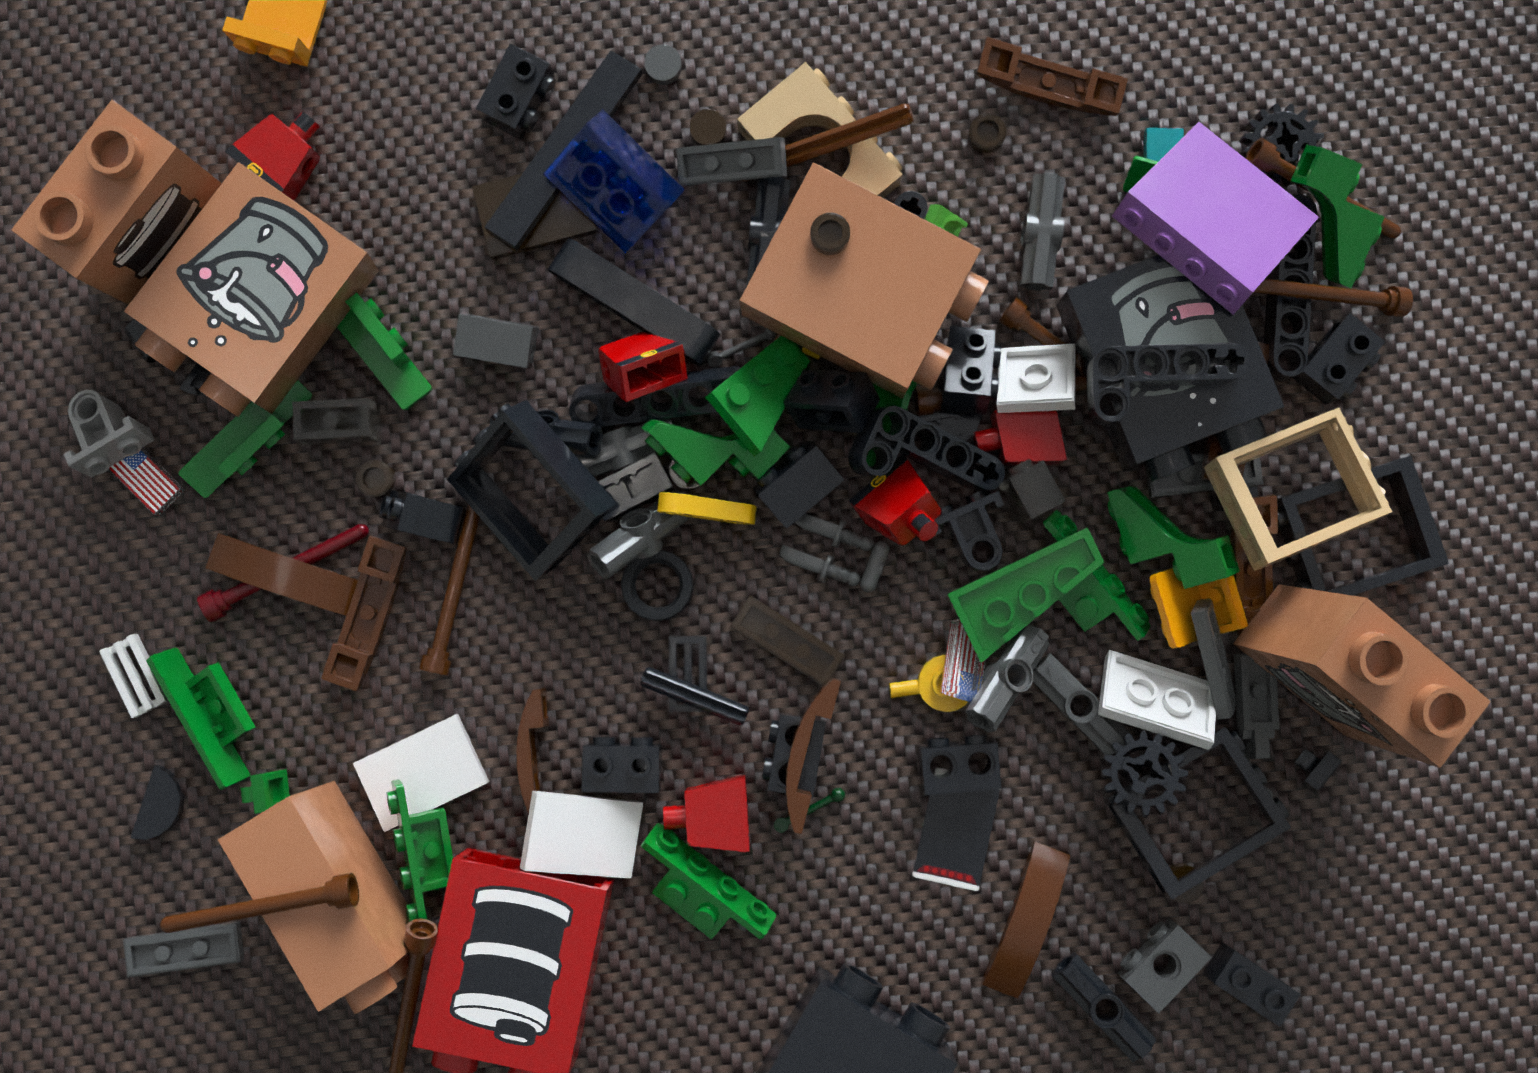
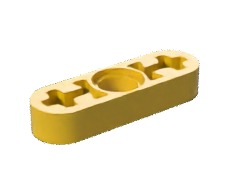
M659 492L657 512L743 525H755L757 511L756 505L669 492Z

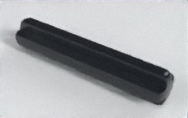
M651 667L645 669L640 681L642 687L739 726L745 723L749 713V708L746 705Z

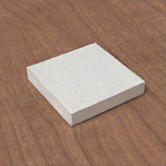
M1075 344L1001 348L998 368V413L1075 410Z

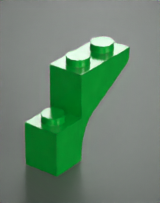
M1306 145L1290 181L1307 189L1319 204L1321 211L1324 277L1329 281L1351 289L1354 282L1363 273L1365 267L1364 260L1371 246L1380 237L1381 224L1385 217L1346 201L1348 195L1354 191L1358 184L1359 171L1362 167L1361 163L1322 147Z
M655 419L647 421L641 427L648 435L644 440L645 443L660 457L666 453L675 462L670 468L685 483L692 480L699 485H702L730 456L732 458L728 463L742 477L749 474L760 479L790 448L774 429L761 453L754 457L735 433L721 437L711 436Z
M1135 486L1107 492L1109 497L1108 510L1112 519L1117 522L1121 534L1119 538L1120 547L1123 554L1128 557L1130 565L1173 553V571L1176 578L1182 581L1184 589L1227 578L1240 572L1228 535L1215 539H1199L1185 534Z

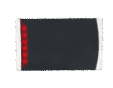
M936 768L934 775H943L948 770ZM1000 789L929 796L913 877L973 891L979 890Z

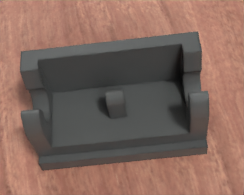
M459 314L453 355L529 368V363H533L540 327L472 314Z

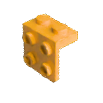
M249 0L243 20L226 16L222 31L231 39L233 46L248 54H255L257 52L268 55L271 59L283 64L290 65L292 62L307 67L326 9L327 0Z
M1173 568L1150 576L1151 595L1157 604L1160 614L1162 632L1172 649L1197 641L1191 616L1197 600L1210 598L1213 601L1220 633L1248 627L1233 575L1184 589L1182 581L1176 578Z

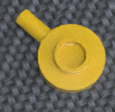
M939 655L928 660L920 669L917 680L889 683L891 698L920 694L928 706L942 712L956 711L969 702L941 693L947 655Z

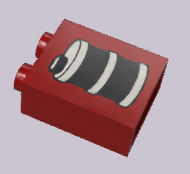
M467 848L452 859L438 924L437 940L432 952L412 1047L433 1051L431 1064L440 1070L451 1073H474L478 1069L479 1061L509 1067L508 1073H571L578 1057L615 878L523 871L520 869L521 858L473 848Z

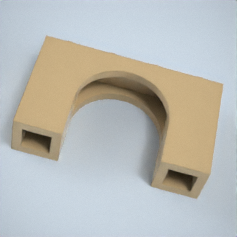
M805 62L737 118L738 131L748 141L777 137L786 138L794 131L809 126H818L830 130L856 121V119L852 116L854 111L850 104L842 96L837 98L829 89L830 83L826 76L817 68L813 71ZM876 136L847 146L850 163L841 177L882 198H885L900 185L903 175L900 172L902 166L892 153L888 152L885 154L876 144L878 142Z

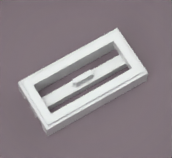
M131 634L123 641H118L113 646L99 651L131 718H137L168 702L166 695L146 662L149 655L138 634ZM128 647H131L156 698L152 701L138 670L126 649ZM116 653H117V655H118V657H119V659H120V661H121V663H122V665H123V667H124V669H125V671H126V673H127V675H128V677H129V679H130V681H131V683H132V685H133V687H134V689H135V692H136V694H137V696H138V698H139V700H140L142 706H140V704H139V702H138V700H137V698H136V696H135V694H134V692H133V690H132V688H131V686H130V683H129V681H128V679H127V677H126V675H125V673H124V671H123V669H122V667H121V665H120V663H119V661H118V659H117V657H116V655H115Z

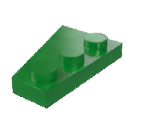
M783 336L777 338L705 397L754 457L761 453L785 408L784 400L810 361L796 343Z

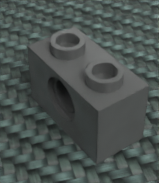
M1170 918L1165 923L1163 921L1158 922L1150 929L1147 934L1148 940L1139 950L1133 949L1126 954L1120 963L1122 968L1117 972L1158 1014L1212 958ZM1161 954H1168L1169 962L1166 968L1155 971L1153 963L1156 957Z

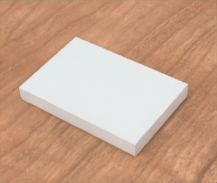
M1108 651L1104 660L1098 715L1207 750L1211 748L1215 738L1216 711L1207 680L1116 651Z
M458 714L353 763L384 832L398 826L397 814L390 815L386 792L393 791L392 780L399 779L404 785L409 815L432 810L489 783Z
M532 791L520 869L531 872L631 878L643 803L636 800Z

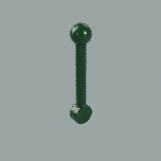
M834 788L829 796L810 805L807 815L832 802H842L845 798L844 790ZM778 817L774 822V829L779 833L785 832L791 824L790 817Z

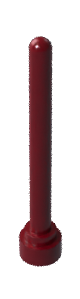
M358 524L292 558L312 565L367 537L369 528L365 524ZM242 582L226 591L221 589L214 591L211 589L197 596V602L205 618L213 623L225 617L227 611L232 609V604L262 590V588Z

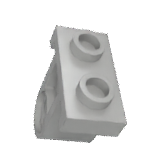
M93 390L78 392L69 403L68 415L82 451L75 453L69 450L64 453L69 467L89 477L106 472L113 464L127 456L137 454L141 451L142 447L155 440L149 427L130 416L125 417L122 408L118 404Z

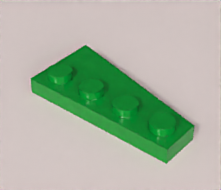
M1087 527L948 593L980 662L985 661L1063 595L1067 594L1100 567L1104 560Z

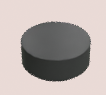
M665 44L652 47L645 56V70L650 80L660 85L671 84L680 76L682 70L681 58L673 47Z

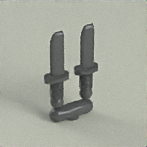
M805 513L794 522L803 529L833 539L831 544L833 547L838 548L842 541V543L849 544V546L861 548L863 551H870L872 549L862 579L857 572H851L850 569L846 570V568L843 569L842 566L839 567L836 564L832 565L834 557L831 555H827L826 560L782 545L779 555L783 560L820 574L818 581L823 583L826 582L829 576L833 580L843 581L844 584L848 583L850 586H857L860 583L861 589L867 593L873 592L876 589L890 551L888 543L878 541L874 545L872 538L864 537L863 534H856L855 531L852 532L849 529L845 530L848 522L840 520L839 525Z

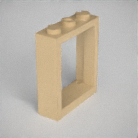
M1340 408L1220 455L1204 467L1254 572L1377 521L1392 512L1389 502L1385 498L1386 491L1378 485L1371 471V462L1368 456L1359 448L1353 436V427L1347 424ZM1319 433L1360 514L1277 548L1237 466Z

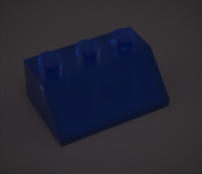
M603 109L585 124L543 173L625 253L685 190Z

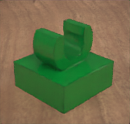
M287 769L250 775L251 786L240 788L242 803L253 802L254 813H262L290 796Z

